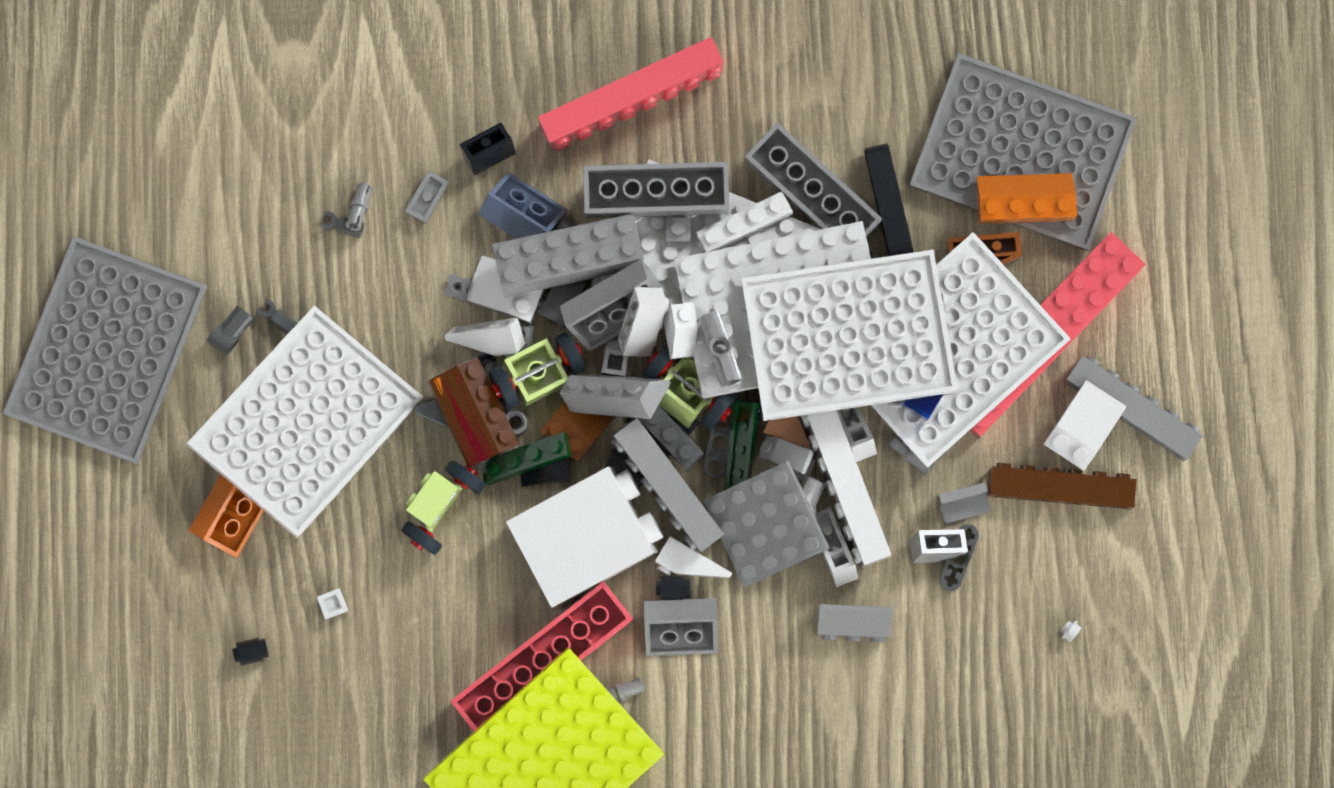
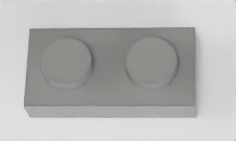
M428 170L407 206L405 213L426 224L450 182Z

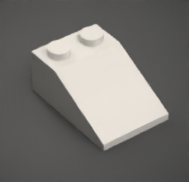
M481 256L465 300L510 318L518 317L520 322L532 325L538 310L537 307L546 289L504 298L495 259Z
M1086 380L1048 435L1044 445L1085 471L1127 406Z

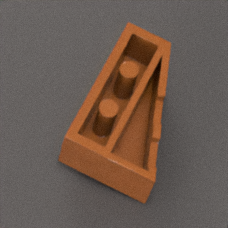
M1019 232L977 235L1004 266L1019 260L1022 256ZM968 236L947 238L945 242L947 255Z

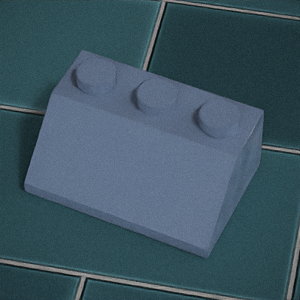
M508 172L487 195L478 214L488 222L504 230L507 234L518 239L554 231L568 210Z

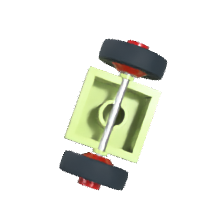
M561 333L554 338L558 349L557 355L546 338L505 359L503 366L506 372L501 366H497L489 371V377L493 384L491 387L497 399L500 398L507 409L519 404L515 390H517L526 407L562 389L568 379L561 365L562 362L573 375L585 370L581 357L583 355L582 351L568 333Z
M666 344L660 352L656 351L648 360L649 366L645 370L643 377L658 379L666 373L667 376L664 380H669L671 383L659 406L687 428L690 427L706 407H708L707 413L701 423L710 430L720 420L724 422L732 412L730 407L737 398L734 393L721 395L715 398L714 401V397L702 399L696 365L689 357L682 358L675 367H671L673 359H670L668 344Z
M453 460L446 466L445 471L453 477L457 484H452L436 471L432 475L428 473L420 483L422 486L418 494L413 493L406 503L408 505L406 511L426 526L425 528L416 526L407 521L401 529L402 533L412 539L410 544L422 551L424 548L433 555L439 552L442 545L434 539V535L431 532L464 488L480 494L486 486L476 476L477 472L474 469L468 468L467 465L463 467Z

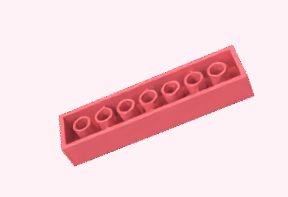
M709 37L538 116L540 128L551 151L557 149V151L564 150L570 146V142L576 139L583 141L591 137V132L595 130H607L613 126V122L619 119L622 121L631 119L635 116L634 112L641 109L648 111L654 108L656 102L664 99L665 102L672 100L678 96V92L684 89L688 92L699 87V82L707 79L710 82L721 76L720 73L723 72L724 61L713 38Z
M603 581L450 702L471 729L475 731L567 647L582 661L630 624L633 618Z

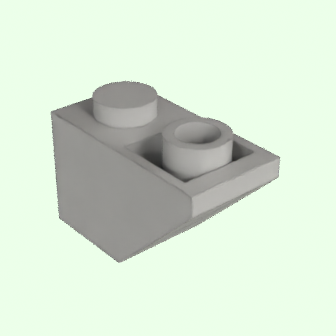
M619 335L606 343L602 375L626 377L629 356L622 355L618 342Z

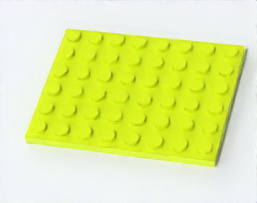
M567 647L423 777V780L431 788H628L656 763L664 753L572 650Z

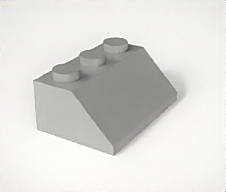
M716 598L644 601L646 656L718 653Z
M819 604L817 606L816 635H822V640L835 641L836 636H846V641H860V637H870V642H884V638H890L893 607Z

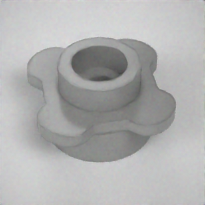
M451 274L448 277L449 283L444 289V293L447 297L453 296L458 298L459 301H463L467 298L466 293L468 287L471 286V281L468 278L462 279L457 277L456 274ZM456 285H459V286H460V288H459L458 290L455 289V286H456Z

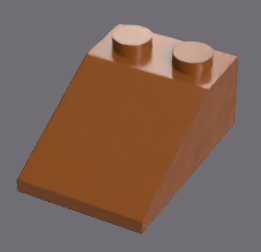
M564 402L540 433L545 438L561 432L567 433L572 454L570 458L579 464L616 416L570 412Z

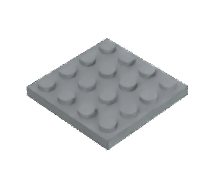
M789 460L703 500L710 516L724 533L721 540L743 587H747L830 548Z

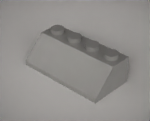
M640 259L560 305L565 326L591 351L620 334L634 287H662L651 269Z
M577 374L568 377L560 391V395L570 412L651 419L671 383L669 380Z

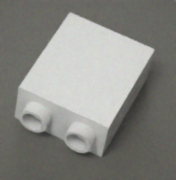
M608 466L506 521L551 608L567 602L658 553L654 542L662 539L664 536L651 512L641 517L637 513L631 500L641 495L628 469L617 474L613 467Z

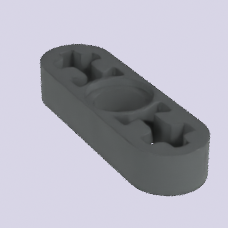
M965 524L958 529H964V532L970 529L971 535L974 536L966 544L971 547L970 551L965 554L966 561L961 565H957L953 562L952 558L946 560L942 570L940 585L946 591L957 590L965 576L979 537L978 530L971 524ZM949 564L953 568L962 569L961 574L958 571L955 573L954 579L957 580V584H952L951 587H948L947 581L944 580V577H949L953 570L948 569Z

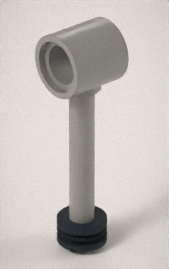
M483 352L478 356V359L489 376V371L495 368L493 362L497 359L494 355ZM500 400L509 422L513 418H518L522 421V426L517 430H513L515 436L520 437L524 435L528 428L525 415L520 411L514 410L513 407L507 409Z

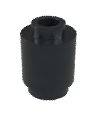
M661 576V581H656V595H661V600H684V598H690V579H684V576Z
M253 638L237 642V648H232L235 663L240 662L241 666L264 661L263 658L269 657L265 638L260 640L259 638Z

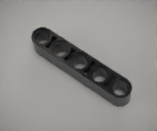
M888 143L864 148L878 214L882 218L881 227L888 256L914 253Z

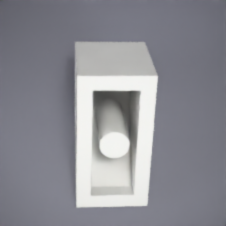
M694 303L670 305L663 317L670 359L693 357V349L696 347L698 331Z

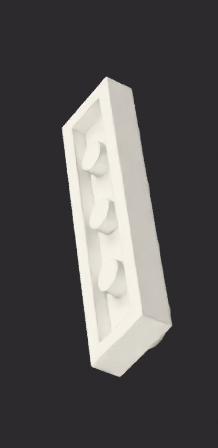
M779 192L696 232V236L705 252L720 250L793 215V211L783 192Z

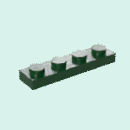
M735 400L733 403L724 490L751 478L759 403Z
M561 432L481 462L484 483L489 486L571 457L568 434Z

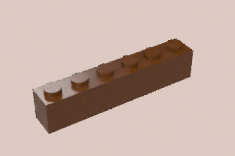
M996 463V467L992 466L990 468L988 497L1133 509L1135 508L1137 479H1131L1130 474L1116 473V477L1106 476L1107 472L1092 471V475H1085L1083 470L1068 469V473L1059 472V468L1044 467V471L1035 470V466L1020 465V469L1011 468L1009 463Z

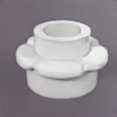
M1077 620L1074 623L1068 621L1060 631L1063 634L1062 639L1065 638L1069 643L1082 629L1077 624Z

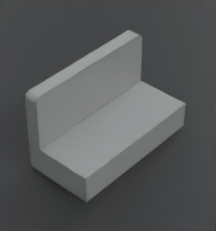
M986 482L938 495L937 498L944 522L948 524L990 512L991 508L986 494L988 492Z

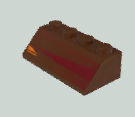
M478 357L459 364L427 381L468 468L519 444Z

